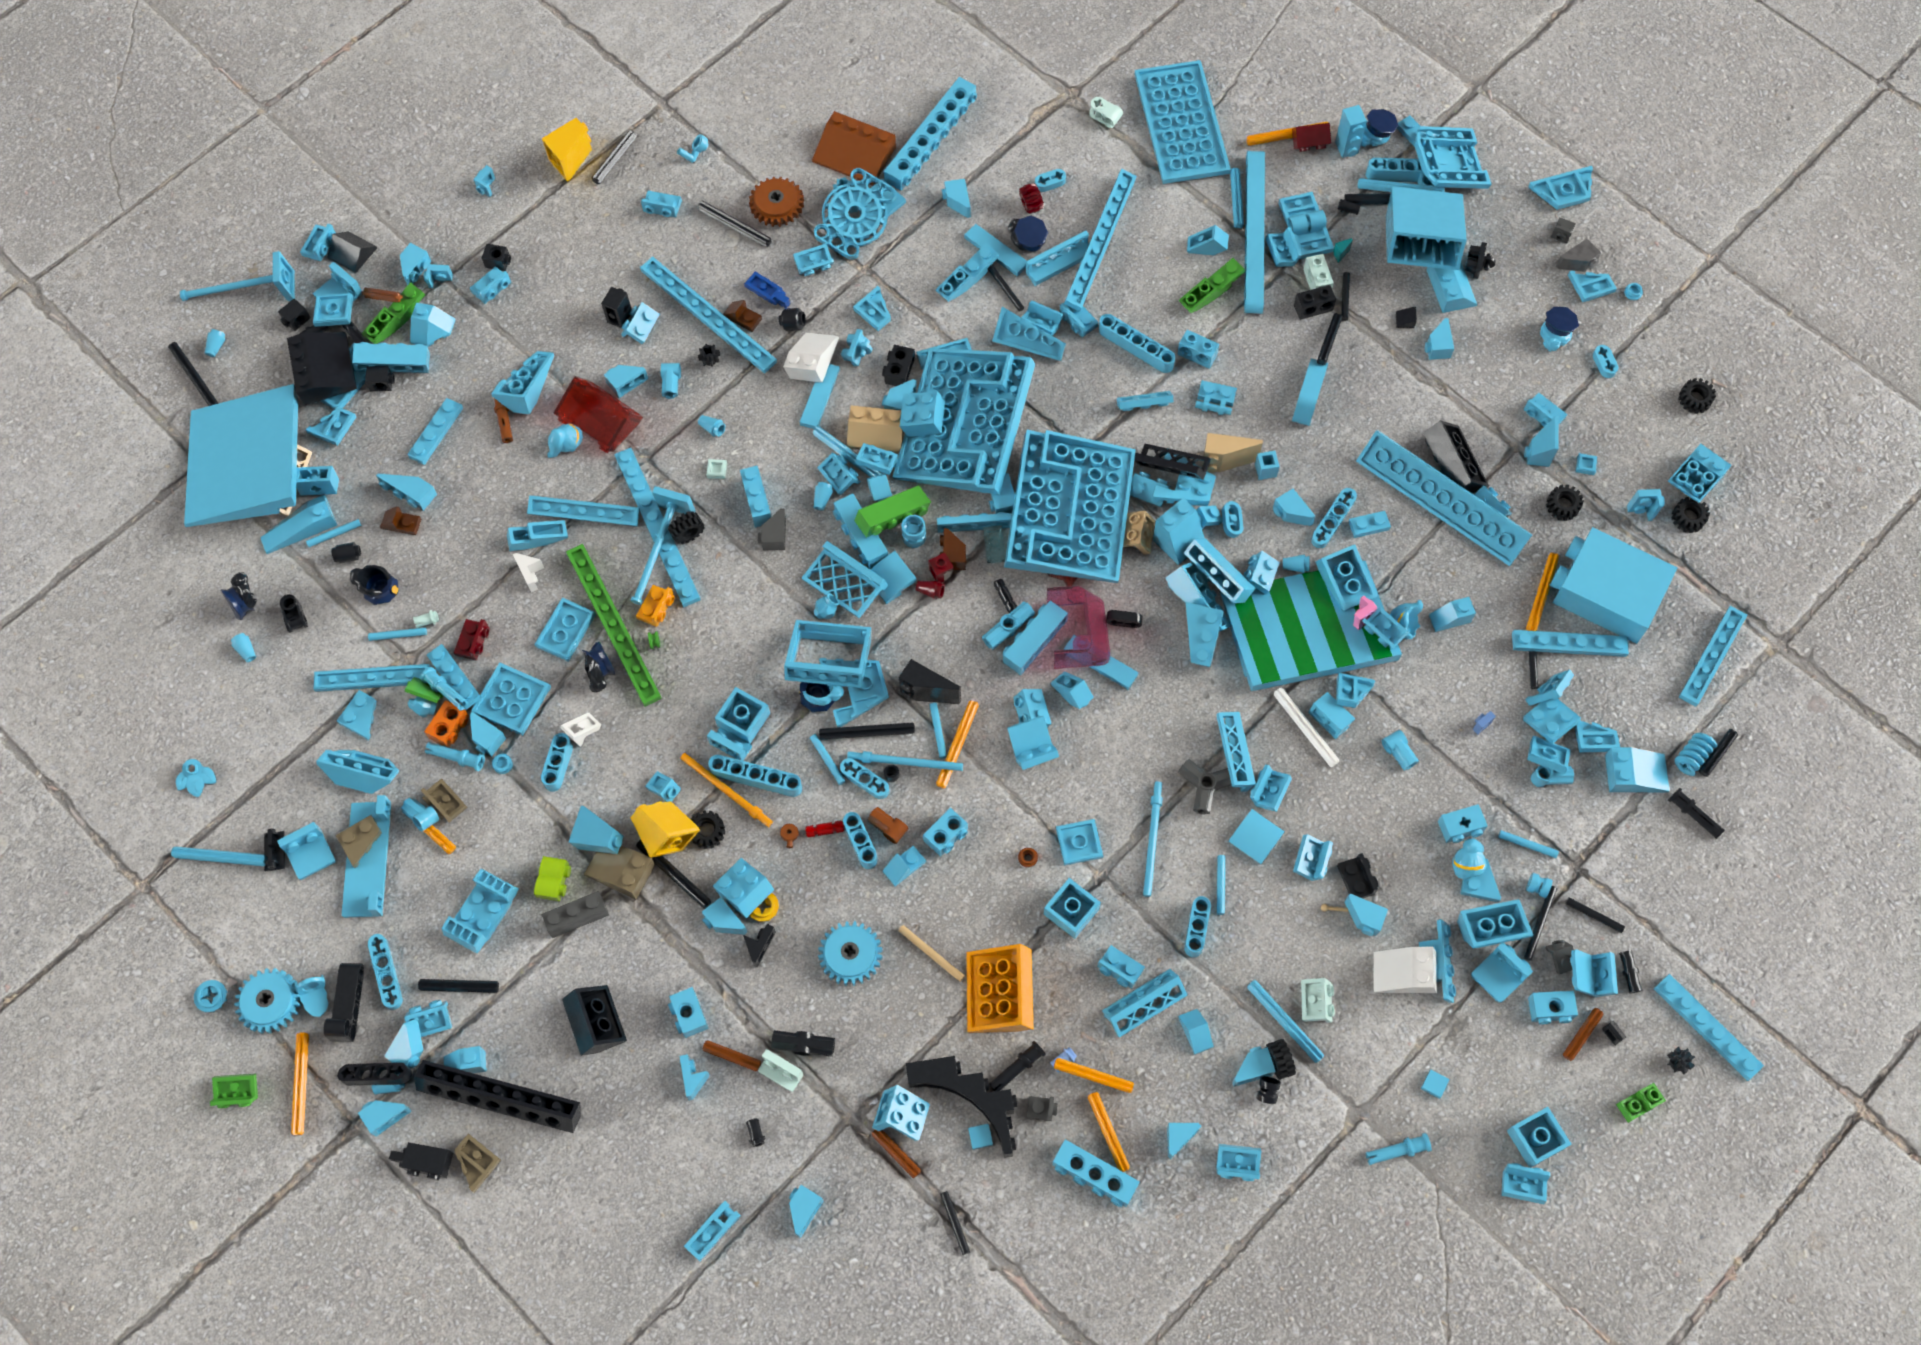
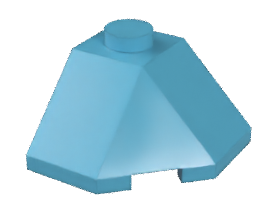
M416 302L411 316L410 343L423 344L429 347L437 339L448 337L453 329L455 318L433 305Z

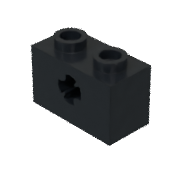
M611 287L601 305L607 323L621 328L624 322L629 320L631 316L629 313L632 308L627 292L621 288Z

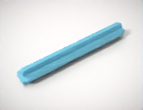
M1359 178L1357 184L1359 189L1391 192L1392 186L1445 192L1444 187Z
M820 426L813 430L815 437L838 454L843 455L869 477L883 474L882 472L855 464L858 454Z
M173 847L171 852L172 857L179 859L266 866L265 862L268 860V857L262 854Z
M1256 980L1249 983L1247 986L1248 990L1315 1063L1319 1062L1324 1057V1054Z

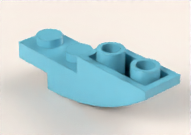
M985 243L963 267L959 265L936 289V292L948 302L957 298L988 273L987 268L999 257V254Z

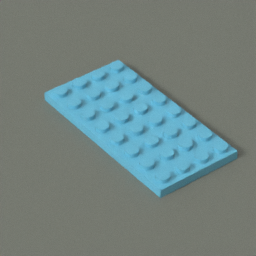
M1201 60L1135 70L1134 75L1162 183L1167 184L1230 174L1231 168Z

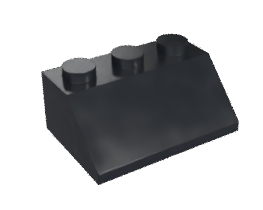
M608 985L576 988L562 999L581 1056L600 1053L627 1041Z

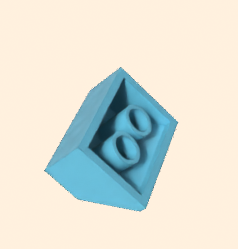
M1462 263L1459 270L1427 267L1426 270L1442 313L1477 306Z
M1519 899L1460 911L1457 920L1463 940L1473 949L1533 937Z

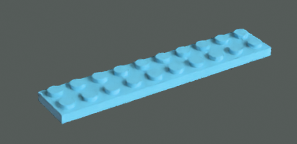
M1379 430L1375 431L1356 460L1357 463L1508 566L1512 565L1532 537V534Z

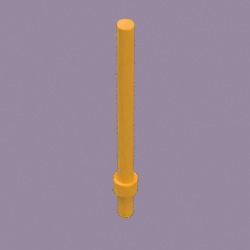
M683 753L681 755V760L748 811L753 819H758L767 827L772 825L773 821L764 815L759 807L750 804L688 754Z

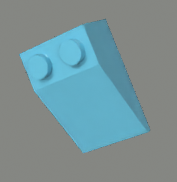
M1355 544L1315 562L1322 579L1343 611L1359 605L1362 596L1370 600L1378 596Z
M1611 747L1606 753L1605 761L1609 792H1670L1665 754L1632 747Z

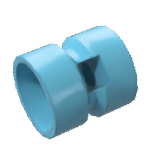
M918 515L905 517L901 524L903 542L908 547L918 548L926 540L925 521Z

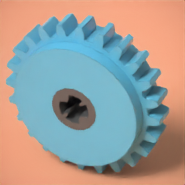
M846 921L844 927L838 923V929L835 930L831 927L832 933H825L827 939H821V944L824 947H819L818 950L823 954L818 955V958L824 961L820 963L821 968L826 967L824 969L825 975L831 973L829 976L830 980L836 977L837 984L841 980L844 981L845 986L848 985V982H852L853 986H855L858 980L863 984V978L866 977V979L870 980L869 974H876L875 967L880 968V963L877 960H882L883 957L878 953L883 952L882 947L877 946L881 944L880 939L875 940L877 937L876 932L870 934L871 928L868 927L865 930L863 923L860 927L857 926L856 921L853 922L852 926H849L848 921ZM849 950H853L854 954H852V957H848L847 953H849Z
M266 968L264 974L258 970L256 977L252 974L249 975L251 980L249 982L244 980V988H238L241 994L235 995L239 999V1002L234 1003V1006L240 1008L235 1011L240 1016L238 1018L239 1021L244 1022L243 1025L247 1028L250 1027V1030L254 1032L258 1029V1032L261 1034L265 1030L271 1034L273 1028L278 1032L281 1025L286 1028L288 1020L294 1021L291 1016L293 1014L298 1015V1012L295 1010L296 1007H301V1004L297 1002V1000H300V994L296 993L294 985L295 983L298 984V982L292 980L293 977L283 970L279 972L276 968L272 970V973Z

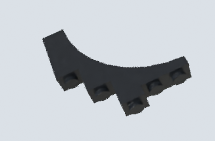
M955 1056L906 1063L909 1088L928 1087L942 1089L967 1100L983 1113L993 1126L1001 1143L1004 1158L1013 1157L1016 1144L1014 1137L1010 1138L1009 1130L1013 1129L1011 1116L1007 1117V1115L1014 1114V1107L1018 1106L1016 1094L1012 1095L1011 1089L986 1093L989 1090L988 1078L983 1077V1072L958 1076V1074H962L960 1061L956 1062Z

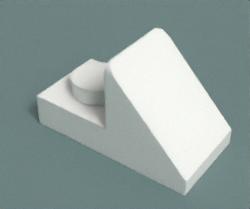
M518 553L513 554L530 591L538 590L535 584L538 582L535 572L544 568L542 561Z
M586 713L561 725L560 728L581 747L585 737L598 731L601 724L590 713Z

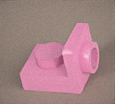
M1365 596L1360 598V609L1354 614L1353 626L1358 630L1365 626L1362 620L1364 618L1368 619L1377 610L1375 603Z

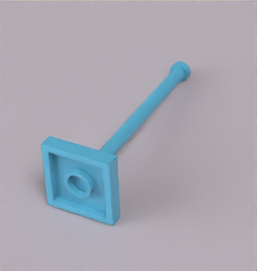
M280 251L273 252V275L190 291L181 290L180 297L182 301H186L192 297L273 282L286 300L291 301L295 299V270Z
M654 486L652 494L658 507L667 509L631 602L638 605L642 604L643 600L641 598L674 512L686 514V512L696 511L689 495Z

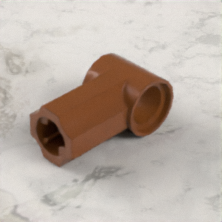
M879 807L873 809L867 819L870 824L883 832V835L894 844H897L909 829L903 821L898 818H892Z

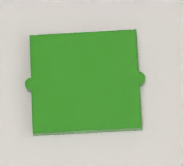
M416 677L408 681L404 691L438 703L440 698H443L440 692L431 690L428 683H424Z

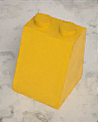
M577 118L542 138L549 161L567 182L571 180L592 151L590 145L592 141L587 134L588 128L584 122L581 123Z
M659 801L653 805H640L630 817L650 858L683 851L700 831L699 827L671 801Z

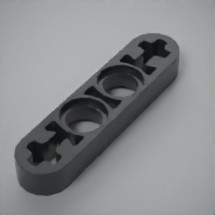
M404 1063L346 1064L339 1069L337 1077L348 1086L405 1084L410 1080L412 1070ZM370 1070L369 1075L362 1079L363 1073ZM387 1070L386 1075L383 1078H379L381 1072Z

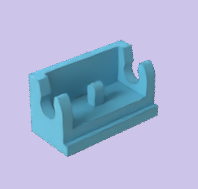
M1328 692L1314 702L1308 712L1335 739L1344 733L1355 720L1343 706L1336 705V700Z

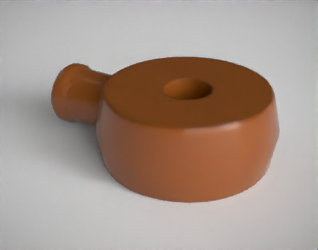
M789 823L781 828L780 836L787 842V848H793V841L797 839L799 830L794 824Z

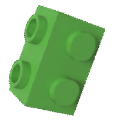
M256 1074L223 1075L212 1078L214 1099L210 1101V1106L217 1105V1108H227L230 1105L238 1104V1107L250 1106L258 1098Z

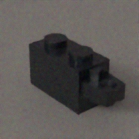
M408 1142L403 1152L391 1151L389 1160L399 1162V1167L406 1170L407 1175L419 1177L421 1173L426 1174L428 1179L439 1181L440 1177L447 1178L454 1153L447 1149Z

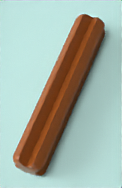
M367 287L362 291V295L370 299L399 303L403 298L399 292Z
M1594 1008L1564 1051L1563 1056L1567 1060H1574L1603 1017L1604 1013L1600 1009Z
M706 1040L703 1045L704 1052L757 1072L761 1066L760 1060Z
M874 1130L872 1132V1137L912 1178L920 1174V1168L883 1130Z

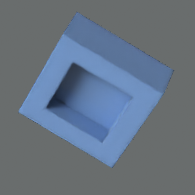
M1491 711L1486 715L1482 713L1476 718L1473 730L1480 734L1493 722L1496 716Z

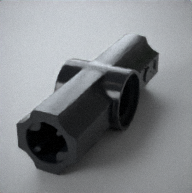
M774 1030L772 1034L771 1049L791 1051L801 1056L814 1054L833 1057L835 1038L815 1036L805 1031L791 1033Z

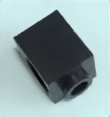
M486 244L482 261L485 268L493 269L496 266L499 270L506 271L507 265L511 263V255L507 247Z
M292 299L278 311L281 316V323L286 328L290 327L294 331L311 318L306 308L296 299Z
M388 366L367 367L365 383L370 392L392 391L395 375Z

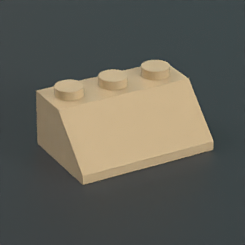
M851 405L848 419L847 447L861 449L863 443L886 451L900 453L904 432L900 428L901 410Z

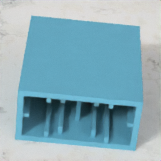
M1392 186L1386 213L1387 263L1459 270L1467 240L1463 194Z
M1592 527L1585 540L1575 536L1565 556L1574 561L1570 569L1560 565L1552 579L1550 586L1559 590L1552 603L1619 636H1627L1628 640L1637 644L1649 628L1678 567Z

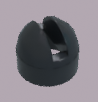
M895 765L885 767V779L889 782L897 781L900 776L899 768Z

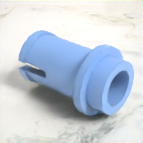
M1070 1047L1064 1048V1052L1050 1062L1053 1068L1057 1058L1070 1062L1075 1061L1074 1059L1077 1056Z

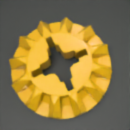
M773 893L765 899L766 906L769 907L764 909L763 914L759 907L750 914L753 920L759 922L770 921V919L776 916L779 903Z

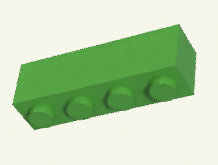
M918 485L859 509L854 521L866 538L871 535L876 536L883 530L893 529L909 515H918L920 517L928 512L931 501Z

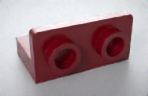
M481 619L480 622L465 620L453 652L455 656L477 661L478 656L483 652L484 639L488 637L490 631L485 620Z

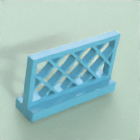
M826 541L822 546L824 550L802 576V580L825 596L835 593L837 599L838 592L847 591L848 599H838L839 605L857 618H860L880 591H885L888 584L875 572ZM826 556L829 557L831 565L822 567V560ZM844 567L845 575L836 576L835 568ZM832 569L833 577L823 579L822 571ZM819 572L820 580L811 581L808 579L812 573ZM857 576L860 584L850 586L849 578ZM846 579L847 587L837 588L836 580ZM833 581L834 589L826 591L824 583ZM872 586L875 588L870 595L864 596L863 587ZM860 588L861 596L851 598V590ZM862 600L861 608L858 612L852 608V602Z

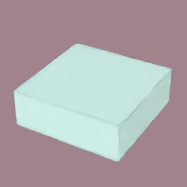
M708 459L707 478L725 479L727 460Z

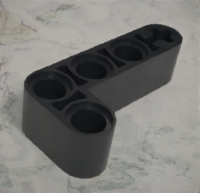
M341 963L339 966L332 1018L325 1020L323 1029L324 1036L332 1042H353L355 1039L364 978L363 963Z

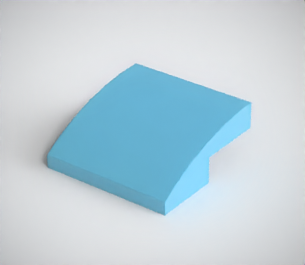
M896 551L890 553L871 569L888 584L885 591L881 590L879 596L886 604L900 596L902 590L917 581L915 575Z
M1251 809L1228 842L1262 864L1285 831Z

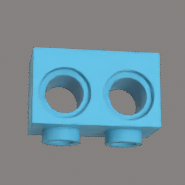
M1186 330L1179 342L1177 355L1210 369L1217 357L1219 343Z
M949 808L923 834V841L941 857L944 853L947 854L953 849L954 843L958 839L962 840L968 833V823L952 808ZM955 823L959 827L952 830L949 828V825ZM943 837L945 841L943 843H936L935 839Z

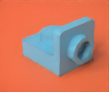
M428 264L427 271L424 272V281L429 288H433L435 280L443 282L452 281L453 278L449 265Z
M658 771L645 786L649 791L662 797L665 802H672L681 790L673 779Z

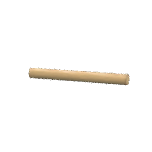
M904 925L900 927L898 931L954 978L959 982L964 979V974Z

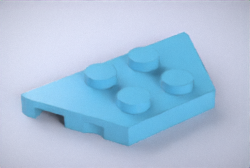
M1588 166L1530 182L1528 187L1556 210L1588 202L1591 198V173L1593 167Z

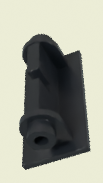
M268 829L267 833L264 834V855L268 857V860L265 862L266 866H264L265 872L285 869V851L280 848L277 840L285 837L284 831L276 832V829Z

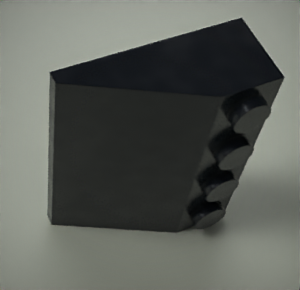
M305 332L287 338L296 393L305 406L357 389L347 334L345 332Z

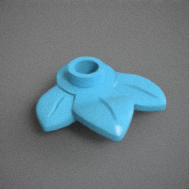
M189 759L183 764L182 772L176 778L177 790L187 788L190 794L200 797L204 783L215 784L216 776L211 768L202 766L200 761ZM191 765L195 766V770L193 772L189 771V767Z

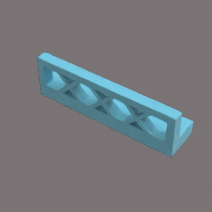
M1085 230L1026 261V274L1032 283L1036 286L1080 263L1089 245L1088 232Z
M1219 712L1216 714L1232 787H1240L1241 792H1248L1256 783L1240 712Z
M1168 969L1103 1009L1102 1012L1105 1018L1111 1022L1116 1035L1121 1037L1186 997L1187 993L1180 977L1174 971ZM1178 986L1180 992L1174 996H1169L1171 989ZM1161 997L1160 1005L1152 1006L1154 999ZM1139 1008H1145L1142 1016L1135 1017L1136 1011ZM1123 1018L1128 1019L1126 1026L1119 1029L1117 1022Z

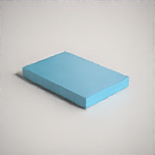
M562 598L535 642V647L569 662L595 618L596 613Z

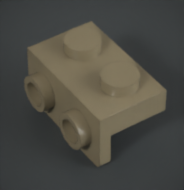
M442 778L427 791L424 788L421 789V792L424 794L422 799L428 806L433 804L441 820L445 818L450 823L468 808Z

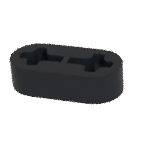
M1119 610L1108 611L1106 623L1109 625L1129 628L1141 627L1143 616L1139 613Z

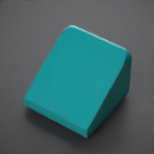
M1352 238L1335 244L1333 255L1338 263L1350 251Z

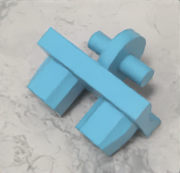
M857 329L855 334H848L847 344L850 346V349L844 348L841 352L842 358L846 361H851L853 366H859L861 358L865 354H870L873 349L869 345L870 341L862 334V329Z

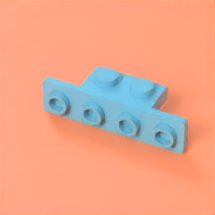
M1440 919L1437 920L1438 939L1419 942V947H1434L1436 951V982L1442 981L1443 999L1449 1003H1454L1456 988L1452 982L1454 968L1450 959L1453 955L1452 947L1449 944L1451 930L1449 925Z

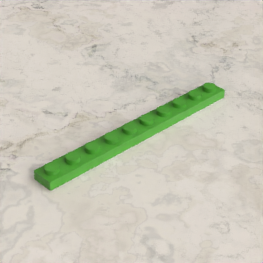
M581 544L566 551L644 707L662 699L584 545Z

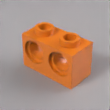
M445 700L424 732L432 741L442 746L450 747L451 744L456 742L460 730L467 725L469 715L465 709L458 710L451 702ZM457 714L455 719L450 720L451 716ZM447 730L446 734L439 736L442 731Z

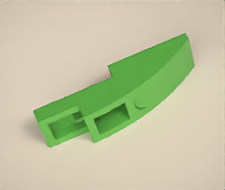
M1232 258L1208 279L1205 277L1180 298L1179 302L1190 313H1193L1230 289L1232 283L1245 273V269Z
M411 282L400 294L403 297L399 303L393 302L388 309L384 306L361 333L372 343L378 344L385 340L411 318L416 302L419 303L425 296Z

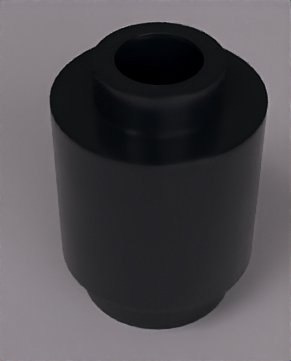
M355 542L336 545V547L331 549L334 562L356 561L361 556V548Z

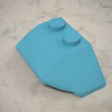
M325 750L316 761V764L336 785L370 794L390 784L399 773V769L389 759L355 750Z

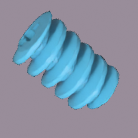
M1695 733L1675 758L1677 768L1686 775L1694 776L1696 774L1695 771L1700 769V765L1705 763L1704 760L1708 759V754H1711L1713 748L1717 747V742L1707 734Z

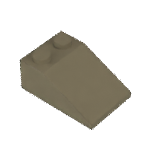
M621 846L618 854L596 852L584 876L637 900L655 864L652 858Z

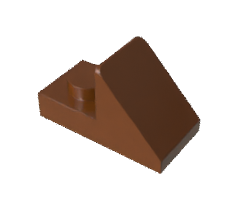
M745 300L732 302L723 313L730 321L751 332L754 331L762 320L760 314L746 307Z
M396 506L385 511L380 528L416 535L422 519L417 515L402 513L400 508Z

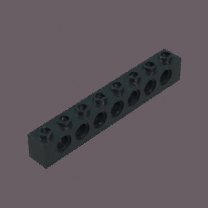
M422 1060L414 1075L416 1091L562 1131L574 1133L581 1117L580 1102L430 1061Z

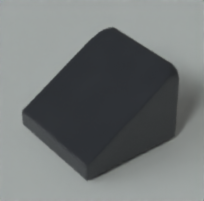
M1416 307L1396 311V328H1415L1417 322Z
M1611 1021L1602 1028L1614 1045H1617L1626 1038V1035L1614 1021Z

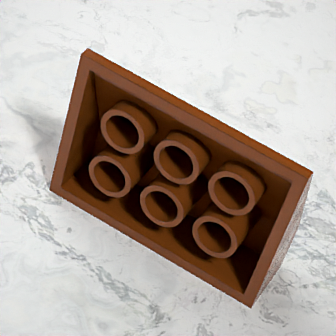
M834 111L826 123L812 162L851 177V172L854 169L861 168L878 178L896 149L895 134ZM857 173L854 175V179L860 181L863 179V175Z

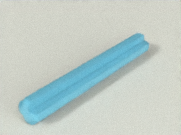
M1232 168L1230 178L1234 227L1241 229L1244 225L1240 169Z

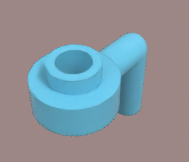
M699 134L692 143L693 151L691 154L682 148L677 150V154L693 163L696 161L699 153L707 149L708 139Z

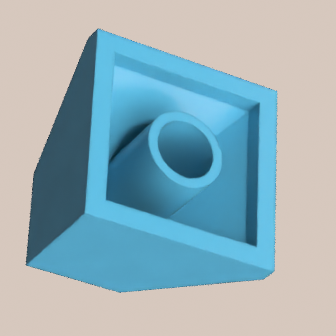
M1555 416L1531 440L1529 446L1525 447L1524 457H1527V465L1550 466L1559 449V416Z

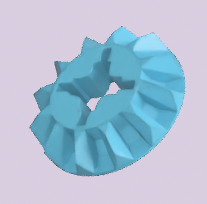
M216 980L205 981L199 985L194 994L196 1007L205 1013L215 1012V1010L222 1008L224 1002L227 1001L226 996L228 992L225 985ZM211 992L216 995L213 997L212 1003L209 999H206L210 996Z

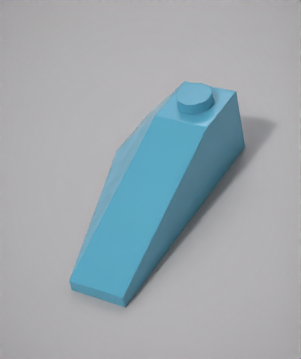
M535 352L523 362V367L518 371L513 370L511 377L507 380L502 379L491 393L492 397L513 413L530 414L539 399L554 358V353Z
M324 494L307 501L260 537L266 553H272L337 526L326 495Z
M1193 562L1181 566L1165 577L1169 588L1185 603L1188 602L1223 610L1222 606L1215 601L1217 596L1215 590H1210L1208 585L1210 579ZM1223 613L1219 632L1230 627L1225 613Z

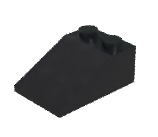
M910 659L899 676L900 692L907 699L912 698L915 701L960 704L961 686Z

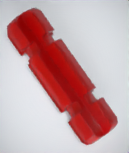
M840 820L835 821L833 824L828 822L816 824L815 827L813 825L806 826V836L809 838L815 837L816 834L821 836L833 834L834 831L836 833L843 832L844 823Z

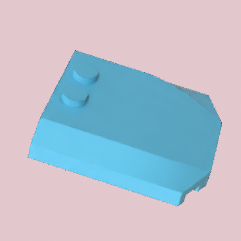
M1419 127L1414 146L1423 173L1435 187L1488 189L1492 185L1487 170L1482 171L1474 148L1477 144V139L1473 128Z

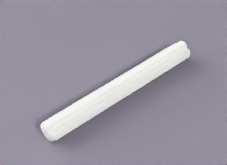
M1277 689L1274 692L1275 698L1330 767L1339 763L1338 757L1284 689Z

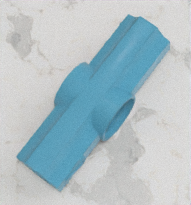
M1022 602L1012 612L1002 616L1000 622L982 636L985 645L989 649L994 650L1005 639L1014 636L1017 629L1035 615L1034 610L1028 603ZM1005 624H1011V625H1013V626L1010 627V628H1007V627H1005L1004 625H1005Z

